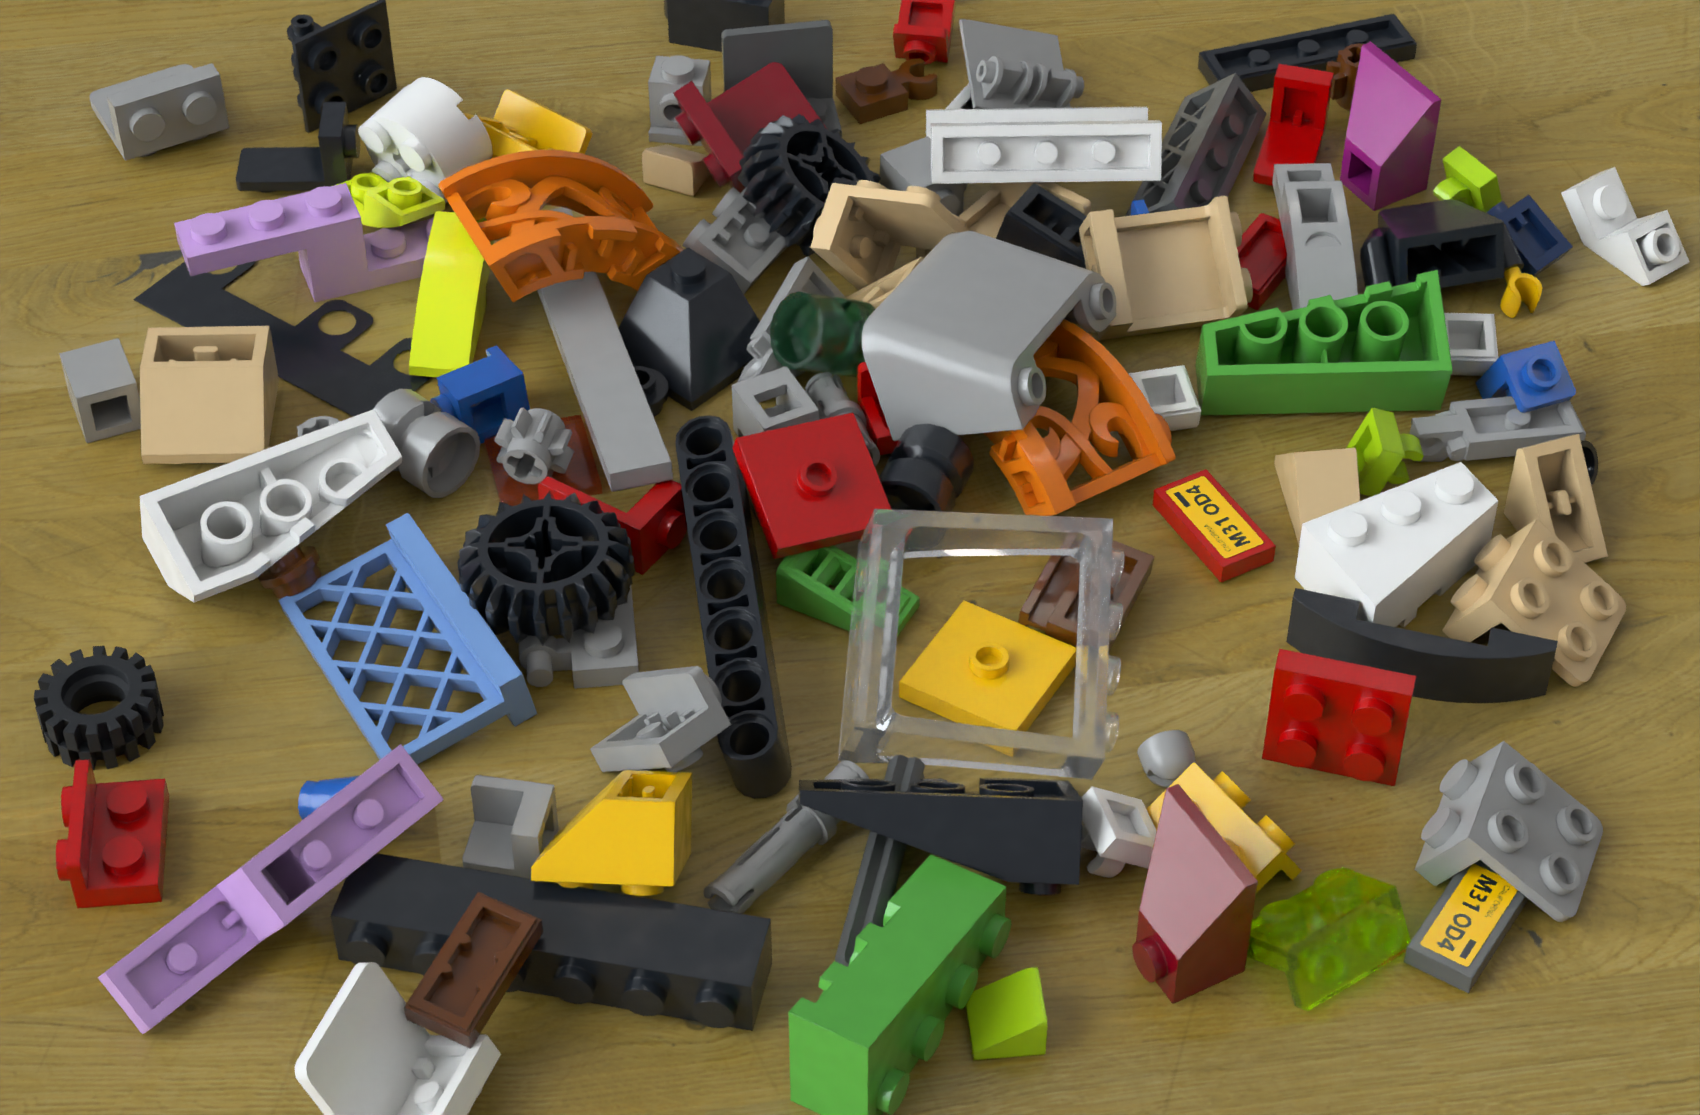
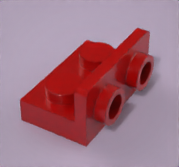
M90 759L75 761L73 786H64L61 792L62 819L64 826L69 829L68 839L57 840L56 868L60 881H70L77 909L162 902L169 810V792L165 778L96 784Z

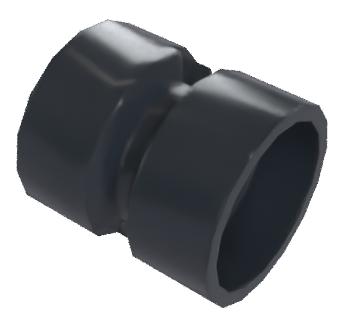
M918 424L904 431L887 464L879 475L896 520L894 528L889 533L912 542L928 541L938 536L955 506V498H958L960 493H962L974 467V458L971 451L958 435L944 427L932 424Z

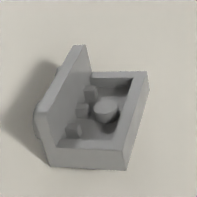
M699 666L637 672L625 678L622 683L639 715L597 743L590 750L602 772L623 770L650 771L656 768H665L666 772H677L699 760L703 756L700 747L729 727L731 723L721 706L722 697L718 687L710 677L704 674Z

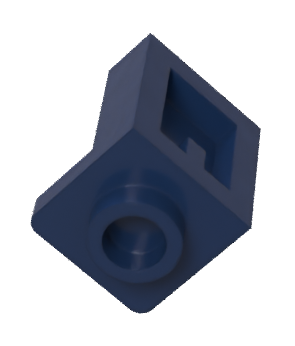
M1527 195L1511 207H1508L1504 201H1501L1486 212L1505 223L1525 265L1521 273L1530 274L1535 277L1560 260L1573 247L1530 195Z

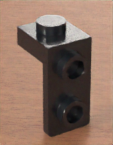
M346 102L323 103L318 133L319 147L243 148L240 153L236 174L237 189L239 191H260L264 193L313 190L323 186H334L350 180L353 158H359L360 136L358 124H349Z

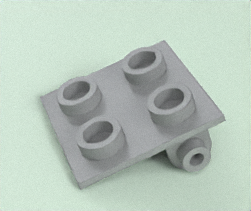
M960 19L959 25L973 109L1071 108V99L1079 98L1082 95L1084 89L1083 78L1076 76L1074 70H1064L1058 35Z

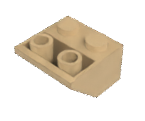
M270 326L148 328L140 364L141 456L143 464L230 463L269 448L279 384Z

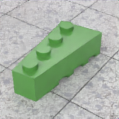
M1438 270L1417 274L1415 282L1394 287L1391 286L1389 281L1366 286L1364 294L1333 300L1331 295L1310 299L1307 307L1283 313L1276 307L1203 324L1195 363L1199 406L1201 409L1200 416L1369 412L1372 407L1385 411L1441 410L1453 369Z
M930 854L888 901L883 919L884 926L880 927L869 922L856 936L855 947L849 966L847 967L834 961L820 976L818 988L823 989L820 998L814 1003L801 997L788 1012L790 1100L820 1115H883L884 1112L889 1115L894 1114L907 1092L910 1072L919 1059L928 1061L933 1056L943 1036L945 1019L953 1007L958 1009L965 1007L976 987L979 974L978 969L987 956L995 959L1006 944L1011 930V919L1005 917L1007 886Z

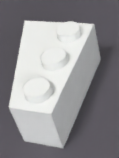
M1462 462L1303 523L1295 579L1305 590L1360 601L1357 620L1396 627L1397 625L1405 627L1416 617L1417 608L1434 593L1441 596L1476 565L1474 560L1477 554L1491 540L1498 500Z

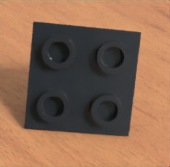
M378 0L323 27L313 22V18L309 15L301 14L292 18L291 25L287 28V37L293 46L291 63L294 67L293 76L295 81L298 82L300 92L297 96V102L303 111L305 131L307 133L319 129L324 102H346L349 114L397 90L386 0Z

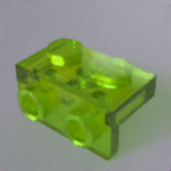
M1342 867L1328 870L1317 876L1314 884L1289 899L1270 903L1260 911L1259 916L1252 920L1247 957L1285 972L1294 1005L1309 1011L1406 953L1411 939L1397 887L1355 872L1349 868Z

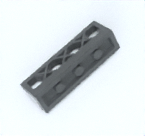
M1236 73L1184 98L1162 141L1161 181H1142L1133 201L1144 199L1149 213L1206 206L1214 197H1228L1267 114ZM1131 205L1125 216L1131 215Z

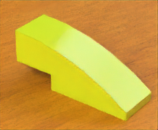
M435 211L417 300L409 359V375L439 377L473 363L486 310V285L490 267L455 212ZM485 217L478 220L477 223L486 221Z

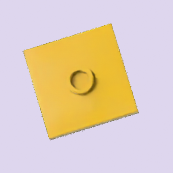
M963 600L899 681V698L1015 748L1077 664L1078 648Z

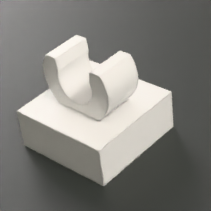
M1092 786L1082 796V820L1085 825L1082 826L1081 847L1098 852L1097 856L1087 866L1089 873L1112 878L1119 874L1125 863L1149 868L1157 830L1143 801Z

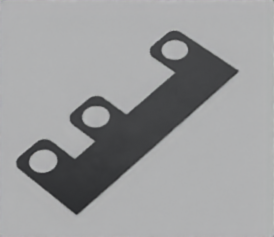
M255 261L237 265L235 269L224 274H211L207 272L190 276L187 265L183 262L133 299L184 327L270 326L278 377L353 417L374 409L380 400L395 390L411 389L415 392L432 378L404 374L395 369L393 365L395 357L403 351L411 350L412 338L399 341L370 366L341 351V349L373 324V317L369 313L343 300L336 299L324 303L294 327L223 290L225 286L251 268ZM333 311L348 312L356 319L354 328L341 335H329L322 332L318 327V322L322 316Z

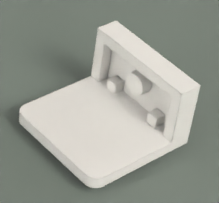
M361 962L352 969L299 1056L295 1065V1076L324 1115H468L501 1053L488 1035H479L470 1049L441 1035H430L424 1027L406 1020L404 1011L406 1002L380 966L375 962Z

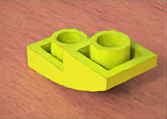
M370 172L358 174L351 180L339 183L347 184L361 216V222L366 226L376 228L399 227L435 214V211L445 210V199L410 176L395 178L387 182L381 176Z

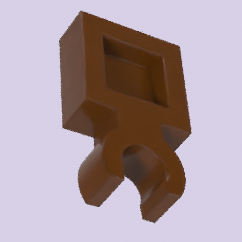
M922 58L907 60L900 65L899 69L890 71L882 63L836 77V96L859 124L908 110V99L926 100L937 94V76L935 73L924 76V61Z

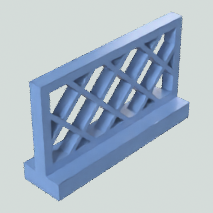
M409 513L386 524L391 537L390 540L318 578L313 585L304 591L278 600L283 612L379 760L392 751L387 742L395 723L422 726L418 738L403 746L418 765L507 715L515 727L537 714L523 674L478 610L470 606L468 596L465 592L461 591L460 585ZM389 565L396 572L389 590L363 588L367 577ZM323 601L339 602L331 622L306 619L302 614ZM355 604L381 607L374 626L348 623ZM397 608L423 611L416 631L389 628ZM433 628H435L437 633L432 632ZM318 637L324 638L322 643ZM340 640L366 642L358 662L332 660ZM382 644L409 647L401 667L375 664ZM425 649L451 652L444 672L417 669ZM461 669H463L466 674H460ZM345 678L351 679L349 684L347 683ZM367 681L394 684L386 704L359 701ZM410 685L437 688L430 709L402 706ZM453 690L479 693L484 699L483 702L463 713L445 711ZM372 720L379 721L377 727Z

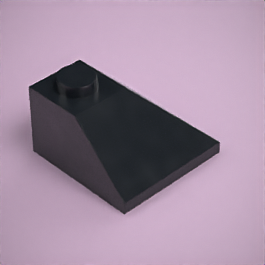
M688 247L646 275L618 329L633 366H644L663 374L668 381V397L693 411L740 378L744 367L754 358L747 351V346L752 341L750 337L760 320L731 273Z

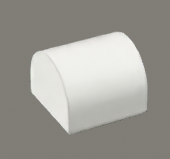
M1444 313L1453 369L1451 375L1482 376L1499 358L1494 314Z
M1185 365L1128 373L1147 399L1154 413L1161 415L1165 419L1170 431L1198 426L1201 409Z

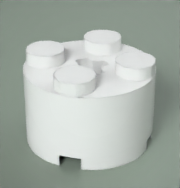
M427 77L418 78L413 83L405 86L358 129L359 136L375 164L371 172L381 176L387 182L395 178L410 176L445 199V204L448 201L438 186L439 183L465 167L491 159L493 153L492 144L488 132L478 116L475 114L468 120L457 107L463 99L448 86Z

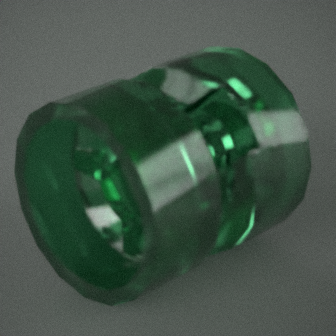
M802 291L791 293L779 303L773 314L770 327V341L774 356L782 366H787L792 370L814 373L830 372L831 375L858 377V365L865 362L862 350L863 326L875 308L871 303L842 297L832 298L822 294Z

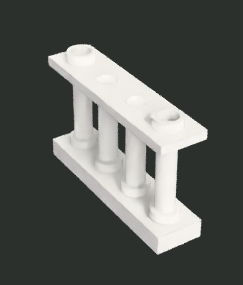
M1148 107L926 110V137L928 136L931 139L932 184L1161 181L1162 123L1160 120H1148Z

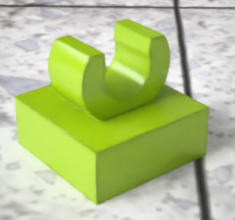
M1458 146L1442 159L1446 179L1440 182L1433 190L1434 195L1439 200H1458L1485 213L1502 201L1497 175L1461 146Z
M1373 407L1346 447L1356 448L1360 494L1371 497L1380 494L1387 482L1392 484L1407 483L1409 476L1405 462L1401 461L1402 459L1421 462L1424 457L1420 440L1416 436L1406 433L1399 434L1393 412Z

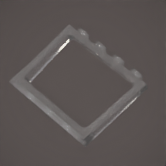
M874 509L857 549L838 761L889 763V760L895 755L901 754L907 758L916 756L921 759L924 765L1092 780L1105 760V752H1111L1119 730L1118 713L1107 711V695L1112 696L1114 694L1121 672L1120 657L1109 655V641L1116 639L1123 615L1122 603L1111 601V587L1115 588L1120 581L1125 558L1124 550L1112 547L1113 518ZM1061 555L1072 556L1077 559L1080 565L1073 738L899 715L893 710L892 693L903 560L905 558Z

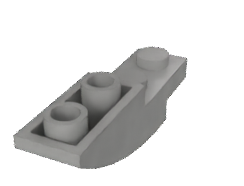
M1331 163L1274 164L1272 183L1287 251L1285 275L1292 310L1307 307L1310 299L1331 295L1333 300L1358 295L1346 199L1342 181H1335Z

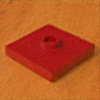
M854 412L736 438L732 449L773 559L889 533L896 524L894 514Z

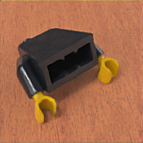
M1447 199L1383 209L1378 214V228L1373 229L1369 233L1360 249V263L1365 288L1366 286L1387 281L1390 282L1392 287L1415 282L1417 274L1438 270L1440 288L1505 278L1507 287L1500 301V307L1505 315L1510 318L1517 316L1521 301L1527 305L1531 313H1534L1542 294L1541 282L1530 274L1521 273L1525 265L1505 223L1458 200Z

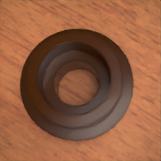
M297 545L260 574L258 579L263 588L272 589L276 598L281 599L285 596L296 595L309 588L321 577V571L317 566L320 556L313 546L300 547Z

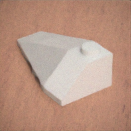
M375 409L141 495L142 538L168 587L195 603L257 578L402 463V455Z

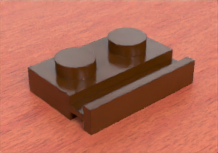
M1069 523L1022 606L1018 623L1026 627L1030 625L1043 630L1045 635L1074 646L1081 653L1105 661L1151 574L1155 556L1096 533L1092 539L1077 533L1078 526Z

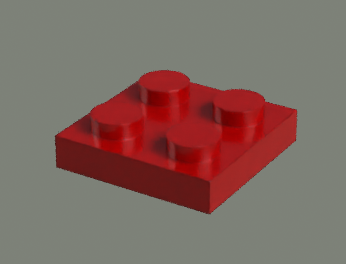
M1279 649L1274 669L1262 759L1284 763L1293 767H1303L1352 777L1361 781L1395 786L1416 676Z

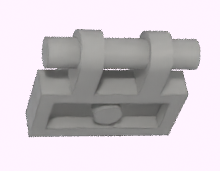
M631 585L627 603L617 605L614 620L598 619L594 634L578 629L573 632L570 643L565 638L556 639L554 636H549L542 646L536 636L530 635L519 642V661L521 666L526 669L528 683L535 687L547 686L553 681V671L572 670L574 689L623 685L622 681L632 673L639 672Z

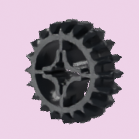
M800 114L793 119L782 115L777 121L770 122L765 128H761L750 140L751 143L744 150V156L739 161L743 170L738 180L746 187L743 198L756 206L753 216L763 218L770 225L769 233L777 232L783 236L787 248L796 244L800 246L803 254L807 257L815 253L810 248L813 240L814 226L822 214L832 183L856 186L859 180L879 183L881 179L877 173L869 170L868 164L870 159L858 154L854 149L855 142L847 143L842 139L838 128L829 131L825 129L822 121L818 118L809 123Z
M550 490L545 498L540 500H531L523 494L521 503L515 506L499 502L496 516L479 515L478 527L465 532V542L463 548L459 550L460 558L457 562L461 591L466 593L470 606L478 610L495 635L510 631L516 643L521 642L529 635L536 636L542 646L549 636L562 635L570 643L574 631L582 629L594 634L598 619L614 620L617 605L627 603L630 585L633 584L632 576L635 575L631 540L627 537L626 529L621 528L616 514L604 513L598 500L582 505L576 493L569 495L564 500H558L554 498Z

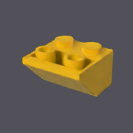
M623 770L554 835L531 866V881L553 882L566 888L583 887L593 889L594 883L620 884L623 893L636 896L657 895L664 892V886L674 887L691 855L692 773Z

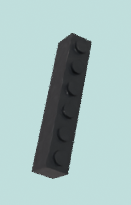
M376 853L346 877L330 915L339 960L353 962L354 964L375 962L380 967L419 973L424 976L476 894L480 892L542 919L543 934L506 992L523 991L558 997L573 1004L593 1003L628 1009L643 1016L663 1015L698 1021L712 1028L732 1027L753 1031L772 966L771 919L583 887L566 888L553 882L531 881L529 878Z

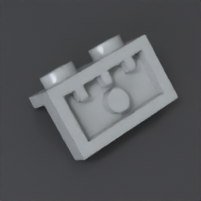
M732 188L712 213L717 219L712 224L702 219L685 239L682 246L684 248L689 247L730 272L742 293L745 294L787 246L784 237L779 233H769L770 225L763 218L753 216L756 206L743 198L746 188L741 193Z

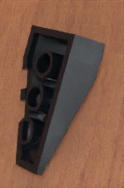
M942 778L920 779V781L910 783V792H896V783L880 779L799 780V804L1001 880L1019 883L1020 892L1035 895H1055L1061 893V884L1079 885L1083 800L1069 780L980 778L979 792H965V785L947 782V780Z

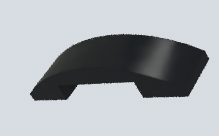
M1295 588L1286 642L1301 653L1414 675L1416 680L1412 697L1456 703H1501L1546 695L1558 641L1491 628L1488 646L1357 620L1360 601Z

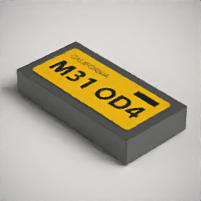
M1481 860L1477 861L1454 875L1408 944L1404 962L1469 994L1529 899Z

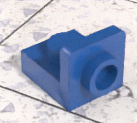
M1555 340L1501 355L1476 382L1482 399L1512 396L1518 410L1522 413L1569 401L1576 394V389Z

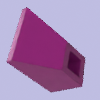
M1369 42L1362 45L1345 139L1340 181L1368 207L1376 211L1427 189L1442 99L1376 45Z

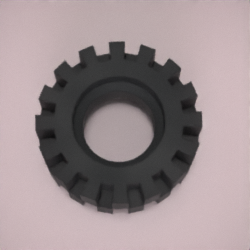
M93 646V656L84 658L80 649L70 653L71 664L66 665L62 660L58 659L50 665L53 676L45 673L42 674L38 680L40 690L34 691V701L45 743L47 742L48 749L54 757L60 754L62 762L71 767L74 766L75 761L79 758L80 760L90 759L93 770H95L97 760H104L106 769L119 767L116 757L124 754L129 762L139 758L140 754L137 745L150 749L155 744L154 732H162L164 726L162 716H164L155 673L151 665L146 666L142 656L135 653L129 658L127 649L117 646L112 655L107 656L105 646ZM97 702H121L116 707L103 713H79L85 707Z

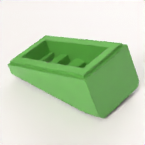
M834 545L786 556L777 568V604L888 647L893 644L920 606L919 596ZM833 585L836 586V588L832 590L828 586ZM855 594L862 596L857 604L851 601ZM879 603L888 606L880 618L872 614Z

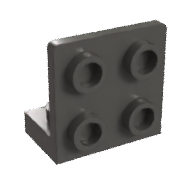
M829 20L727 29L722 32L723 92L769 63H781L829 131L838 128L842 138V129L833 99V29Z

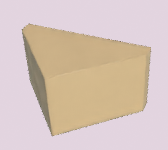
M1579 434L1517 449L1504 514L1518 532L1535 519H1538L1584 563L1608 557Z
M1356 448L1275 455L1274 465L1298 545L1300 544L1303 523L1360 501Z

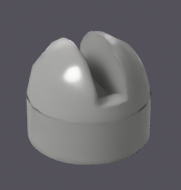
M1169 730L1153 735L1145 740L1137 750L1145 774L1152 783L1162 788H1168L1193 762L1196 763L1195 752L1188 734L1181 730Z

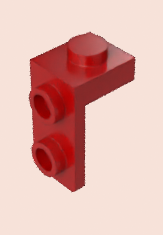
M1284 64L1278 65L1274 79L1270 121L1253 173V181L1255 183L1273 186L1274 164L1316 163L1327 126L1334 73Z
M548 476L538 484L539 500L544 499L549 490L554 498L558 500H564L569 495L576 493L582 505L598 500ZM673 480L656 483L627 513L598 500L601 510L604 513H615L621 528L626 529L627 537L631 540L635 572L644 575L668 549L677 547L686 534L687 522L682 487L680 483Z

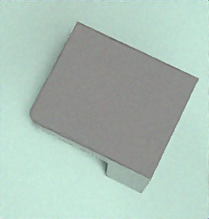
M476 775L471 785L475 821L462 857L463 868L531 879V866L559 831L554 785Z

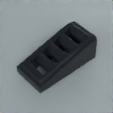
M1033 183L1006 213L996 239L1086 269L1079 227L1087 216L1036 183ZM1071 241L1080 243V246L1077 247Z

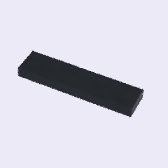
M1389 14L1203 51L1199 53L1198 69L1209 85L1236 73L1248 90L1253 92L1274 87L1275 74L1279 64L1326 71L1327 62H1337L1339 50H1344L1349 45L1366 44L1369 42L1376 45L1394 61L1402 62L1415 59L1417 43L1396 15Z

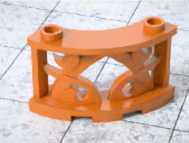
M533 150L502 155L465 167L442 180L438 185L513 303L541 288L569 280L583 279L584 272L606 273L611 281L625 284L638 291L647 274L684 250L676 241L656 228L647 215V212L653 208V203L643 189L629 175L608 162L583 153L564 150ZM545 205L559 206L574 210L584 216L573 217L558 211L542 210ZM485 217L486 221L477 223L478 220ZM504 238V239H502V240H500V241L494 243L493 245H491V243H490L491 241Z
M1065 319L1040 346L1033 357L1036 366L1041 369L1044 377L1067 380L1077 386V405L1072 421L1070 422L1057 411L1039 406L1036 414L1022 430L983 433L993 442L994 445L990 447L989 455L1011 485L1027 520L1057 515L1084 500L1176 459L1171 447L1172 435L1167 422L1161 415L1154 413L1131 376L1100 342L1074 323ZM1036 428L1048 431V435L1042 438ZM1117 431L1133 461L1112 470L1099 456L1094 447L1103 455L1116 458L1118 456L1119 441L1112 437L1110 432ZM1080 462L1092 479L1069 489L1066 480Z

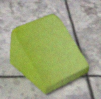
M1038 967L1020 970L973 991L968 1003L965 1005L973 1060L1046 1054L1047 1015Z

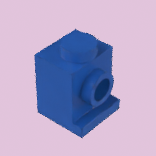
M497 345L486 349L487 357L437 377L440 395L430 400L433 405L441 409V412L449 413L478 433L480 444L494 439L503 420L509 419L514 421L520 408H525L527 411L530 410L524 374Z

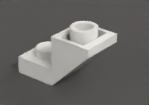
M1615 167L1601 171L1561 192L1583 245L1641 286L1649 285L1690 262L1667 210L1637 219Z

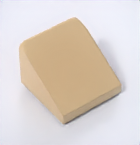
M668 144L646 148L642 153L643 182L694 196L710 175L702 160L708 155Z

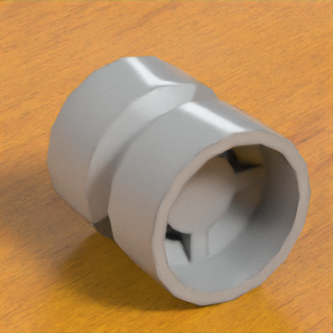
M411 389L395 390L387 394L374 407L376 413L402 455V463L392 471H400L402 478L432 498H443L452 494L465 483L474 470L479 457L480 440L475 430L449 413L441 412V409Z

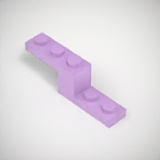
M343 183L330 187H318L309 192L279 199L261 200L253 205L223 212L201 214L193 219L175 222L174 226L177 241L190 276L298 251L301 270L316 303L421 277L434 217L399 227L383 228L363 235L361 216L347 184Z
M400 744L101 974L98 979L142 1034L146 1033L258 943L290 923L444 799Z

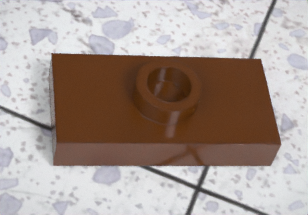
M478 892L404 1006L406 1020L471 1049L543 934L542 919Z

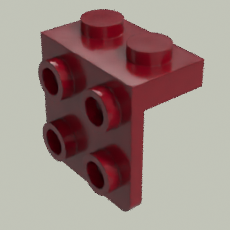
M778 62L769 63L708 103L692 81L673 92L682 113L674 117L681 131L692 146L701 142L709 155L702 160L718 186L721 188L728 183L731 188H735L740 193L746 187L738 180L743 170L739 161L744 156V150L751 143L750 140L761 128H765L770 122L777 121L782 115L793 119L800 114L809 123L817 118L821 120L785 67Z

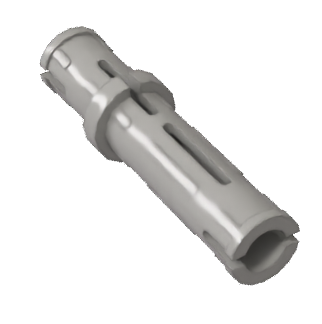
M842 760L824 780L869 779V777L855 763L849 760ZM798 794L787 804V813L780 821L746 850L731 867L704 888V897L710 899L707 902L709 907L715 910L743 914L761 894L778 881L810 848L817 843L823 845L836 834V825L841 819L799 804Z

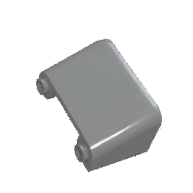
M974 231L946 235L874 310L863 326L862 350L893 441H898L906 429L918 424H932L944 427L956 435L1024 429L1036 414L1039 405L1046 396V381L1043 372L1036 366L1033 357L1035 352L1063 319L1078 324L1081 329L1088 333L1101 332L1106 329L1116 317V296L1112 286L1106 283L1104 278L1097 272Z

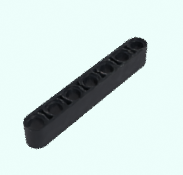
M699 416L689 420L680 428L676 434L675 445L708 675L720 691L722 697L721 706L731 723L729 727L717 735L736 789L747 797L754 799L767 798L777 794L787 785L791 778L792 765L747 487L732 449L734 440L727 422L716 416Z

